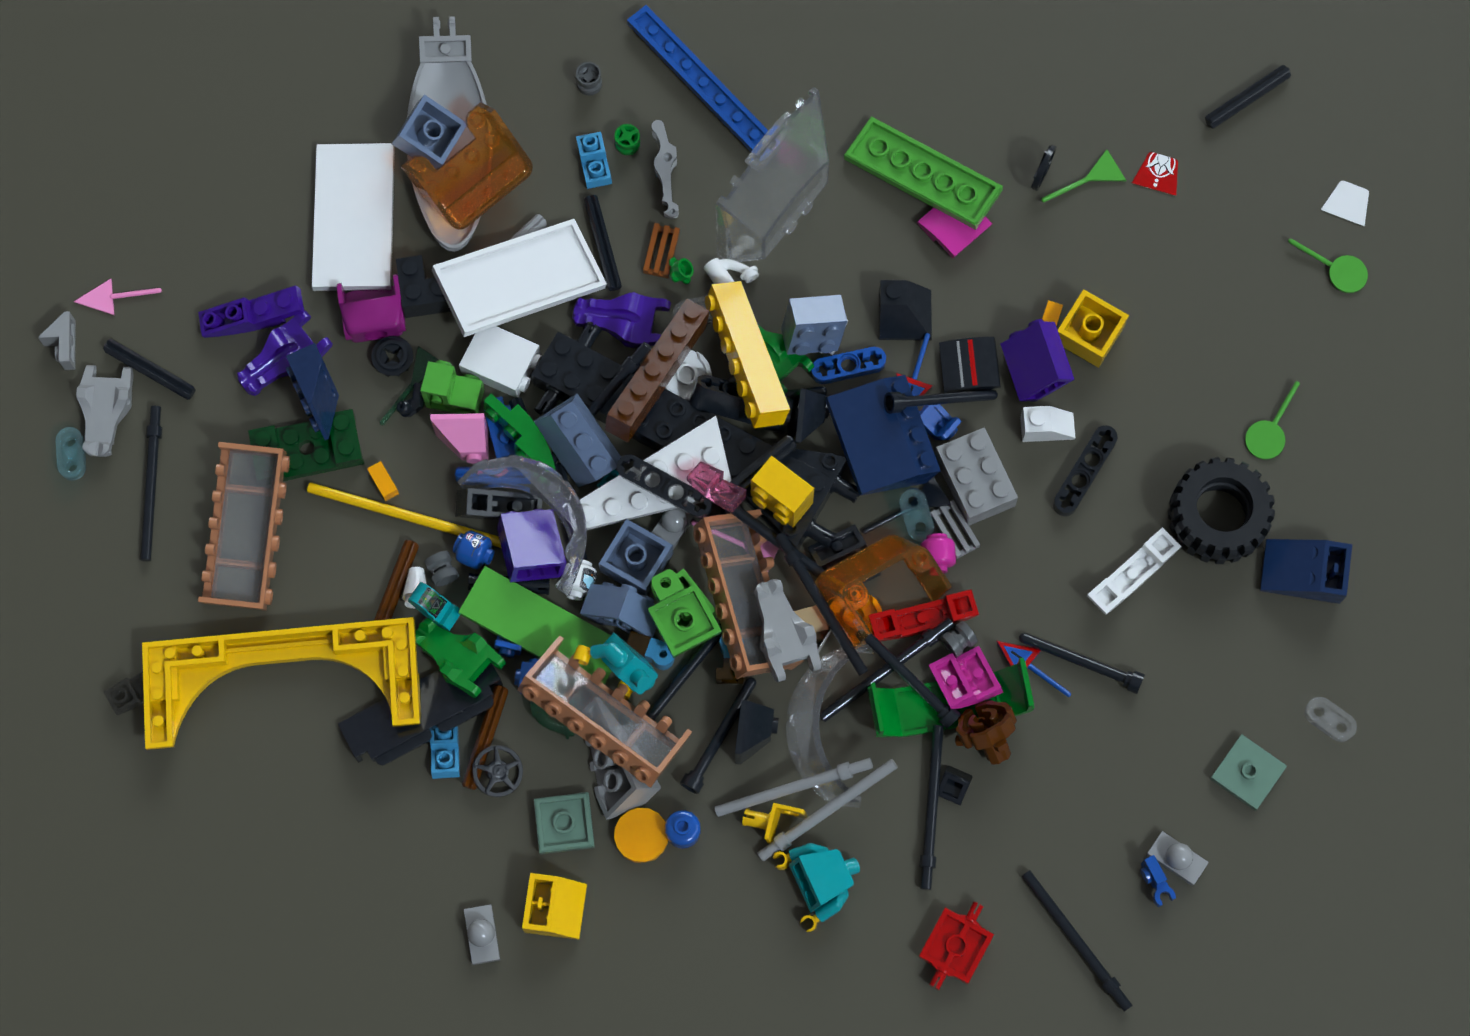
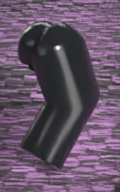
M414 383L412 398L407 401H400L397 404V411L401 416L411 417L423 409L425 402L421 394L422 383Z

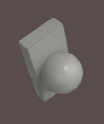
M694 504L696 507L695 511L698 512L700 507ZM679 508L664 511L660 521L651 533L672 544L674 550L695 517Z
M1163 831L1146 854L1149 857L1155 855L1160 865L1191 886L1196 883L1209 863L1194 853L1187 845L1178 842Z
M492 905L464 909L472 964L477 965L499 961L500 953Z

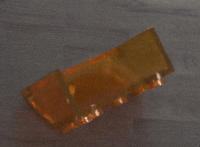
M482 102L468 112L465 120L467 128L475 138L448 159L440 168L435 169L430 161L423 156H414L401 166L423 198L450 226L459 230L467 228L531 175L533 169L531 160L496 110Z

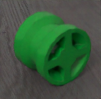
M623 124L616 129L614 139L617 151L628 156L635 154L640 148L639 130L631 124Z

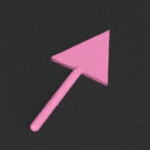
M109 279L75 300L74 303L114 315L113 299L161 293L162 289L154 288L113 294L112 279Z

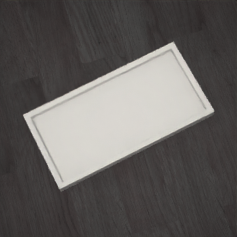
M391 143L317 144L312 270L313 291L337 290V283H342L344 290H391L395 147Z
M575 219L433 265L432 272L463 337L605 289L607 285Z

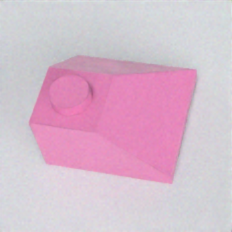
M484 413L430 414L435 435L461 460H466L467 463L471 464L481 463L482 460H489V429Z

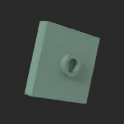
M1241 734L1210 780L1256 811L1287 765Z
M589 792L534 799L540 854L595 848Z

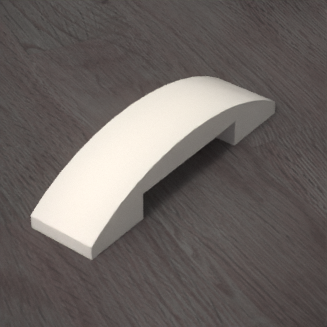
M1162 527L1112 575L1096 586L1087 597L1107 615L1165 564L1181 548V545Z

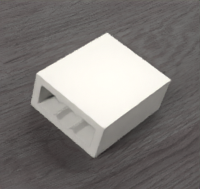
M495 326L475 333L459 367L461 374L477 376L483 381V384L516 398L519 397L521 391L525 393L531 381L529 376L532 370H535L542 355H540L538 344Z

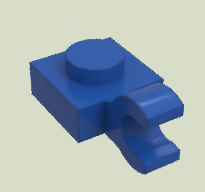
M1155 855L1144 859L1141 863L1142 868L1140 872L1147 884L1151 883L1153 889L1155 888L1153 895L1155 905L1157 907L1163 905L1160 899L1161 893H1166L1169 899L1173 901L1176 898L1175 892L1166 882L1167 878Z

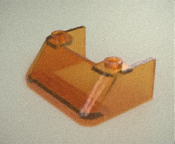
M888 535L823 571L815 581L817 587L854 648L858 647L871 634V631L857 611L864 607L869 600V593L863 581L904 560L932 601L939 600L952 588L937 562L926 548L898 535Z

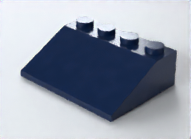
M906 375L883 378L825 398L859 496L925 484L941 471L917 406L906 407L901 413L892 414L887 413L884 408V396L888 392H900L905 396H913Z

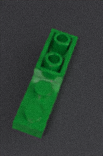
M491 393L484 400V414L493 423L498 422L504 428V433L511 440H517L514 443V455L517 460L524 466L528 464L535 470L534 475L542 483L547 482L553 487L556 484L557 476L550 449L539 428L519 404L510 411Z

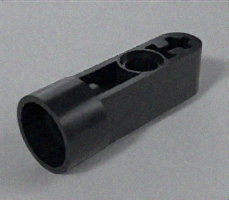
M700 375L697 378L689 399L693 407L752 425L751 419L746 416L743 398L738 395L737 383L709 375ZM786 397L790 411L783 425L761 428L784 434L791 419L794 400Z

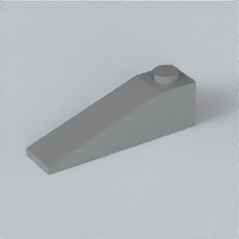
M594 698L581 712L622 743L628 739V735L599 698ZM585 740L586 745L591 748L593 761L589 764L591 771H595L598 786L594 787L595 795L606 819H612L646 804L661 789L658 780L650 788L645 783L637 780L626 769L615 764L612 759L600 750L593 748ZM634 744L631 749L645 759Z

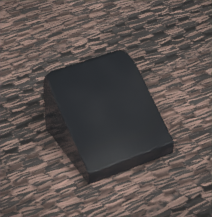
M947 766L939 785V797L961 806L973 776L952 766Z

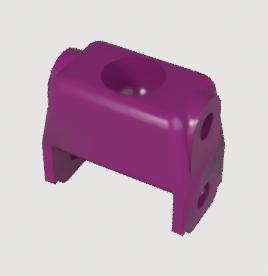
M398 274L393 275L394 286H391V290H354L345 294L342 283H337L338 300L346 341L351 340L354 343L383 339L388 336H400L403 332H406Z

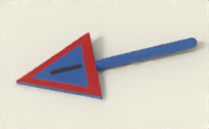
M926 333L912 378L906 377L913 396L924 395L932 387V385L917 380L930 338L929 333Z
M997 641L1009 666L1017 664L1019 658L1024 657L1027 668L1065 696H1071L1068 690L1031 664L1041 650Z

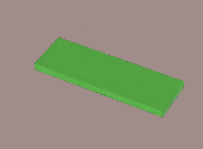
M872 116L844 154V160L975 230L1003 191L1002 185Z
M484 566L458 612L459 615L506 641L522 646L523 650L539 659L559 636L563 637L564 640L558 651L569 659L575 653L578 645L591 648L593 645L604 644L611 636L521 585L510 582L508 578ZM591 656L588 665L580 664V667L591 675L599 667L604 669L606 675L602 680L603 684L606 683L612 672L601 658L593 659ZM552 662L549 663L550 665H554L555 668H557V669L563 671L562 669H560L558 666H556V665L553 664Z

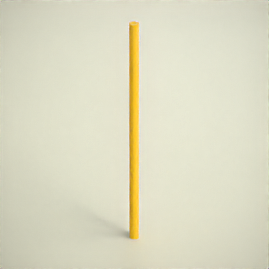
M311 482L307 488V492L457 536L472 530L489 537L492 541V546L501 548L499 536Z

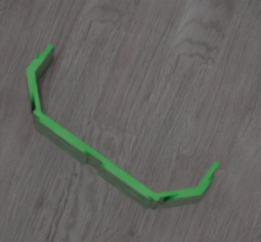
M1024 657L1019 658L1018 663L993 672L1003 693L985 701L1006 702L1012 707L1015 716L1034 710V701ZM875 682L867 687L876 737H909L932 733L933 725L943 726L936 716L938 713L911 686L895 689L876 688ZM937 682L924 684L942 703L948 704ZM976 704L957 709L961 714L966 709H972L977 719L979 718L975 709ZM958 719L949 728L946 729L944 727V730L957 728Z

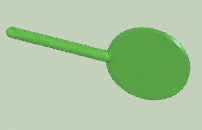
M1291 238L1288 240L1291 245L1329 266L1330 281L1339 291L1354 293L1362 289L1366 284L1368 272L1360 259L1345 255L1338 257L1332 263Z
M1296 381L1273 422L1266 420L1258 421L1248 429L1245 436V444L1253 456L1267 460L1278 456L1285 446V435L1277 424L1300 385L1299 381Z

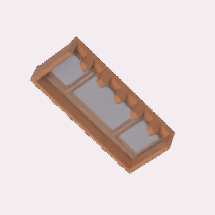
M219 442L218 447L221 449L220 463L216 465L215 474L218 476L216 491L213 490L212 493L214 510L213 517L209 518V528L211 529L210 541L205 547V554L208 557L206 571L203 570L202 572L204 588L202 597L199 596L198 602L267 611V605H271L273 600V589H269L270 579L275 578L277 564L273 562L274 551L278 552L280 545V536H277L276 532L277 525H281L283 520V509L279 508L281 498L285 499L287 484L283 482L284 472L289 471L290 456H286V451L281 448Z
M761 509L747 511L755 518L762 514ZM731 513L703 517L693 526V536L700 549L701 564L706 570L708 589L713 595L715 614L720 620L723 631L722 639L724 644L727 645L730 655V667L734 671L736 679L769 673L771 669L760 649L762 619L757 606L756 596L753 593L759 583L770 580L768 570L774 566V559L772 557L763 558L760 546L767 540ZM804 660L785 665L783 668L784 670H792L803 663Z
M559 636L525 675L517 691L522 693L526 699L545 710L548 715L567 726L570 731L589 742L593 748L600 750L612 759L615 764L626 769L637 780L651 788L684 746L692 731L687 729L680 739L668 731L672 724L670 717L663 716L659 723L655 722L646 715L650 708L648 701L641 700L636 707L624 699L628 691L626 685L619 684L613 691L602 683L606 675L604 669L599 667L591 675L580 667L579 660L573 659L574 654L569 659L559 652L558 649L564 640L563 637Z

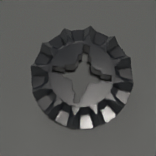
M385 337L375 344L371 354L372 363L378 373H382L387 377L395 375L399 377L401 373L409 370L413 362L412 347L401 337ZM385 351L391 354H395L397 352V357L400 363L395 362L393 360L387 362L389 358Z

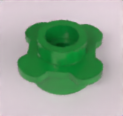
M675 257L670 258V277L675 283L678 281H682L684 284L690 283L694 273L692 263L686 258L677 260Z

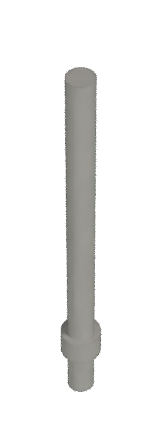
M870 758L851 764L845 762L837 765L835 769L715 806V812L720 817L840 778L842 781L853 778V774L872 769L873 764Z
M890 759L786 833L782 831L775 836L772 843L757 852L761 860H767L779 850H786L792 845V841L896 770L898 766L894 760Z

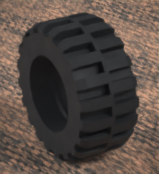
M1215 457L1211 458L1208 463L1203 460L1197 463L1193 469L1189 468L1179 480L1169 501L1168 519L1172 521L1169 527L1172 533H1177L1176 541L1181 546L1185 544L1188 547V554L1194 556L1197 553L1201 555L1200 560L1207 563L1210 559H1215V564H1224L1226 560L1234 563L1238 562L1241 557L1246 558L1251 555L1269 533L1272 527L1271 522L1275 517V510L1272 509L1275 500L1274 495H1268L1271 489L1268 482L1262 483L1260 481L1262 474L1257 470L1254 472L1248 470L1249 464L1243 461L1240 465L1235 464L1234 458L1227 457L1224 462H1220V458ZM1213 490L1224 491L1233 495L1244 509L1245 521L1239 529L1229 532L1211 528L1201 519L1198 513L1197 501L1203 493Z

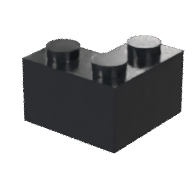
M422 255L396 259L402 308L406 318L451 312L436 278L427 279Z

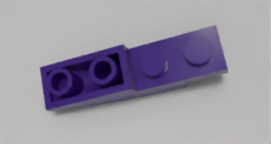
M296 285L251 300L244 297L198 312L201 334L204 338L219 337L273 327L286 323L285 318L304 313L301 288Z

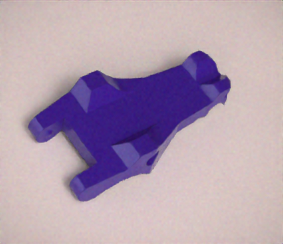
M635 292L627 293L612 300H597L593 298L585 300L579 297L574 306L572 319L577 327L586 326L587 322H592V327L596 324L603 331L616 337L625 347L637 348L643 342L654 346L661 337V334H652L656 311H670L671 302L667 299L647 297Z
M304 310V313L295 315L282 326L273 329L262 352L248 363L243 371L237 372L239 383L249 395L256 396L261 392L262 388L281 377L289 376L286 367H289L290 364L286 356L314 344L302 329V326L311 319L306 310ZM326 337L319 341L316 346L323 357L333 344Z

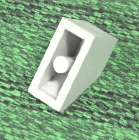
M1052 406L1023 407L1020 416L1022 442L1075 440L1074 416L1072 412Z

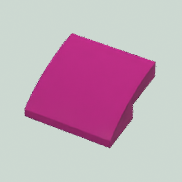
M936 208L930 210L917 222L933 242L937 241L952 258L956 257L992 225L985 216L975 230Z
M979 646L961 654L957 658L951 653L929 664L951 709L971 706L1003 693Z

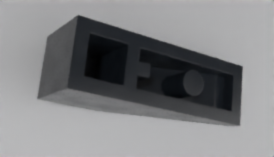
M465 488L456 492L455 517L499 520L500 514L510 511L526 512L542 509L543 495Z

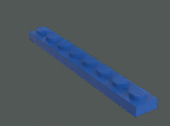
M647 5L627 19L629 27L761 163H764L781 149V143Z

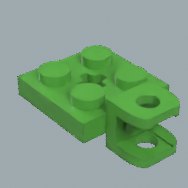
M667 569L652 577L651 590L658 603L648 608V612L673 658L722 632L697 584L684 589L677 574L671 569ZM666 582L670 586L668 588H664L661 586V584ZM681 614L692 618L689 622V627L685 628L683 625L679 626L677 624L680 621L679 616Z

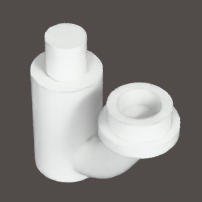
M715 258L709 261L703 268L714 284L735 282L727 270L742 273L740 278L745 280L746 283L754 281L759 276L756 266L749 267L732 259L719 260V258Z

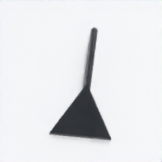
M933 477L909 506L864 528L862 532L866 534L913 509L951 506V503Z

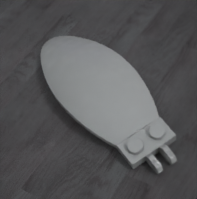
M455 16L449 17L448 20L450 36H440L439 17H433L434 36H419L420 66L413 83L407 118L416 103L425 94L468 123L444 164L435 173L409 155H407L417 202L429 230L443 248L455 252L465 247L472 238L484 208L492 166V134L485 96L477 73L471 63V36H456Z

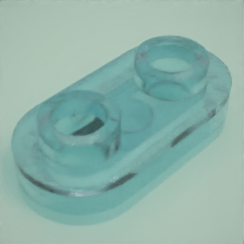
M66 427L60 430L56 436L57 468L65 479L71 481L81 478L86 471L85 451L82 449L85 442L84 437L79 430L73 427ZM70 440H75L73 446H67ZM71 465H77L76 470L69 471Z
M917 488L905 490L900 497L899 504L908 534L914 540L924 541L926 536L933 534L934 522L926 496ZM914 496L918 499L916 506L909 504L908 499ZM918 522H923L926 525L924 531L917 530L916 524Z

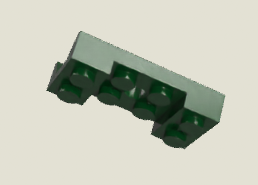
M353 409L335 412L329 439L324 440L321 431L315 433L310 421L275 428L272 425L248 430L251 445L281 448L286 451V456H290L289 471L284 472L283 481L365 464ZM306 443L314 445V451L309 455L300 453L301 447ZM253 455L258 483L260 486L272 484L275 458Z

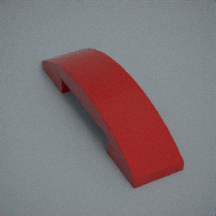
M972 589L946 595L944 599L896 611L895 609L870 614L868 618L873 635L879 641H887L922 634L929 628L932 630L947 618H950L953 624H957L960 621H966L979 616Z

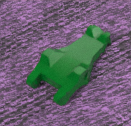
M758 325L783 392L786 394L788 389L781 381L798 365L806 372H810L814 368V364L806 355H787L782 334L768 332Z
M429 618L424 619L419 624V628L415 630L416 645L436 661L446 683L460 688L473 698H476L482 692L473 682L487 666L492 663L497 669L501 670L506 665V661L476 633L470 635L453 634L437 626Z

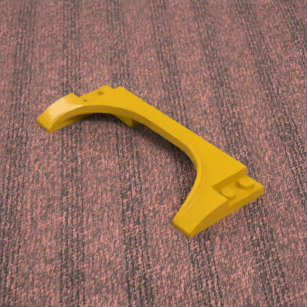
M414 617L142 642L146 750L174 747L179 728L187 711L200 693L215 680L244 667L275 663L328 660L351 666L369 677L383 692L390 707L393 727L420 724V680L417 667Z

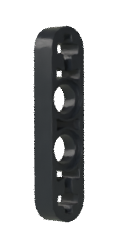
M1108 425L1100 426L1092 435L1054 499L1053 508L1057 514L1070 516L1078 508L1117 442V432L1113 427ZM1105 433L1109 434L1110 441L1105 442L1102 450L1097 448L1101 441L1100 436H1104ZM1095 454L1099 458V464L1089 466L1085 462V456ZM1076 475L1083 476L1086 480V485L1082 488H1077L1072 484L1071 479ZM1070 491L1074 494L1070 501L1072 507L1067 506L1064 509L1061 507L1062 502L1060 500L1064 501Z
M624 455L618 460L617 471L628 482L696 518H703L711 513L712 502L709 496L634 455ZM631 461L634 462V467L642 472L640 481L636 480L639 476L633 471L625 474L624 463L630 464ZM656 473L660 476V483L656 487L646 485L645 479L648 474ZM681 486L684 489L682 498L678 500L671 499L669 497L671 487ZM689 492H693L690 497L697 502L704 499V504L707 508L696 512L694 504L689 501L687 506L683 504L687 501Z

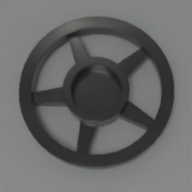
M1049 145L1047 151L1044 152L1040 165L1033 177L1034 181L1031 186L1033 190H1039L1050 168L1057 146Z
M500 745L487 747L474 759L472 765L473 781L477 788L488 796H506L512 793L522 780L523 766L521 760L508 747ZM494 750V761L490 762L487 766L478 765L484 754ZM498 750L507 752L515 761L508 764L501 761ZM517 765V778L515 783L512 784L508 778L509 769ZM477 769L486 771L489 779L486 788L482 786L478 779ZM503 781L509 787L508 790L501 793L490 791L495 782Z

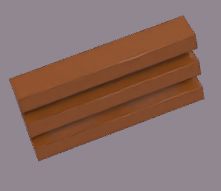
M658 223L654 224L643 268L644 274L669 279L671 267L669 259L674 257L680 228L675 227V229H672L667 225L663 227ZM663 233L655 267L650 269L658 234ZM668 235H673L665 269L660 271Z

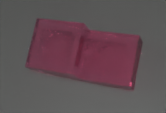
M700 461L688 474L687 481L704 497L733 513L746 498L747 490L724 480V471Z

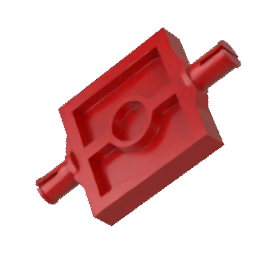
M973 901L967 915L957 914L945 907L918 957L931 964L937 970L929 983L931 987H934L939 978L935 987L936 990H940L946 976L954 977L968 985L994 936L993 933L982 928L976 921L984 908L980 904L976 912L973 913L978 904L977 902Z

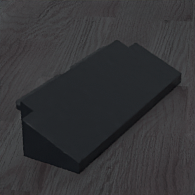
M490 663L473 682L482 691L476 698H473L460 688L446 683L439 669L420 679V724L393 727L390 707L385 698L338 723L358 763L363 761L361 755L368 752L373 762L376 761L378 765L384 766L429 742L432 738V730L438 728L441 732H447L492 708L494 705V694L489 686L495 683L502 686L503 683L493 664Z

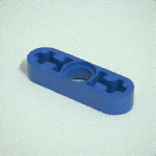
M869 347L819 358L813 363L814 368L811 370V376L819 384H828L878 373L885 367L886 354L879 347ZM871 355H875L876 359L880 358L878 365H873V362L869 361ZM859 357H862V362H865L863 369L860 368L861 362ZM850 359L855 362L856 368L853 371L847 372L842 369L841 363L844 360ZM837 362L838 374H835V369H833V363ZM820 366H824L828 370L827 376H822L818 372Z

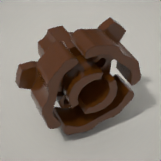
M993 700L977 703L975 709L979 716L978 719L972 709H966L958 718V726L956 728L958 735L955 737L956 746H964L967 749L974 746L976 750L983 749L987 760L993 765L1008 760L1011 752L1006 738L1015 731L1016 727L1014 724L1017 722L1012 707L1006 702H995Z

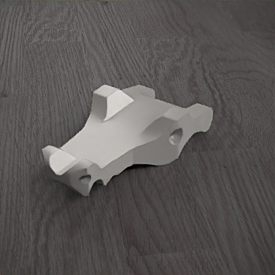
M655 120L652 123V136L660 150L654 160V169L663 187L662 205L668 207L664 211V217L676 219L679 216L678 205L672 202L671 174L677 166L676 147L668 142L664 123L661 120Z
M86 365L76 393V398L85 417V442L82 449L89 456H111L117 426L132 407L133 368L123 367L121 378L96 377L97 369L95 365Z
M771 579L767 582L759 583L753 593L756 596L757 606L762 619L760 649L769 664L774 680L777 683L786 680L783 666L804 659L808 660V665L812 672L820 670L821 661L814 627L804 622L792 610L783 592L781 580Z

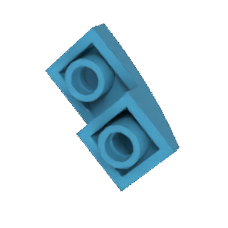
M601 132L576 136L587 189L612 184Z
M458 726L447 732H441L438 728L432 730V738L430 740L432 779L460 777Z

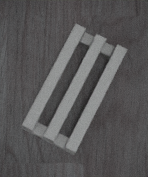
M952 500L950 501L951 506H941L938 510L931 511L930 516L940 533L947 534V537L952 539L939 516L943 514L963 548L959 551L955 544L957 560L979 548L980 543L955 501ZM949 510L953 512L972 545L969 546L948 512Z

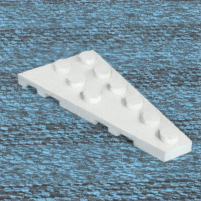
M716 416L643 460L709 496L710 500L735 494L730 485L731 475ZM635 467L625 471V474H628L629 471L638 474L639 477L636 480L640 481L641 471ZM656 473L648 474L645 479L646 485L656 487L660 483V476ZM620 475L572 504L578 532L677 508L628 482ZM678 485L671 487L669 490V497L673 500L682 498L684 494V489ZM689 492L688 499L683 505L687 506L688 501L692 504L704 502V499L697 502L690 497L693 492Z

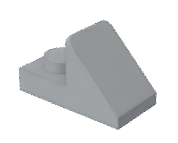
M70 311L63 312L38 339L43 346H55V359L64 370H75L76 320Z

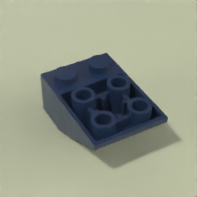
M314 343L287 355L286 358L290 366L286 367L291 381H297L293 383V386L307 416L313 415L309 420L315 433L321 431L324 440L329 439L339 394Z
M1266 539L1260 591L1340 604L1347 596L1353 544L1329 540Z

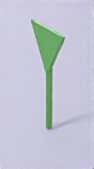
M1106 149L1085 178L1041 198V201L1046 202L1088 181H1126Z

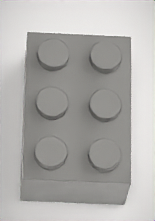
M985 427L936 447L935 456L941 473L956 505L969 526L1015 507L1018 496Z

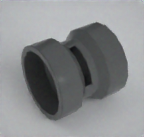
M593 62L580 64L576 69L579 91L587 96L597 94L602 87L599 66Z
M448 551L433 554L424 561L428 571H431L433 574L432 581L435 587L450 584L459 577L457 569L451 565L452 558Z
M964 621L956 624L954 631L946 632L940 636L947 651L950 654L953 653L955 658L963 654V650L966 647H972L978 642L976 635Z

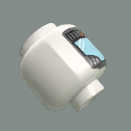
M572 559L570 563L566 564L560 580V589L567 593V598L581 601L583 597L587 596L590 584H595L597 571L592 567V563L582 559Z

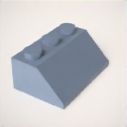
M575 394L534 421L546 442L578 487L595 482L617 468V462L621 458L620 454L578 394Z

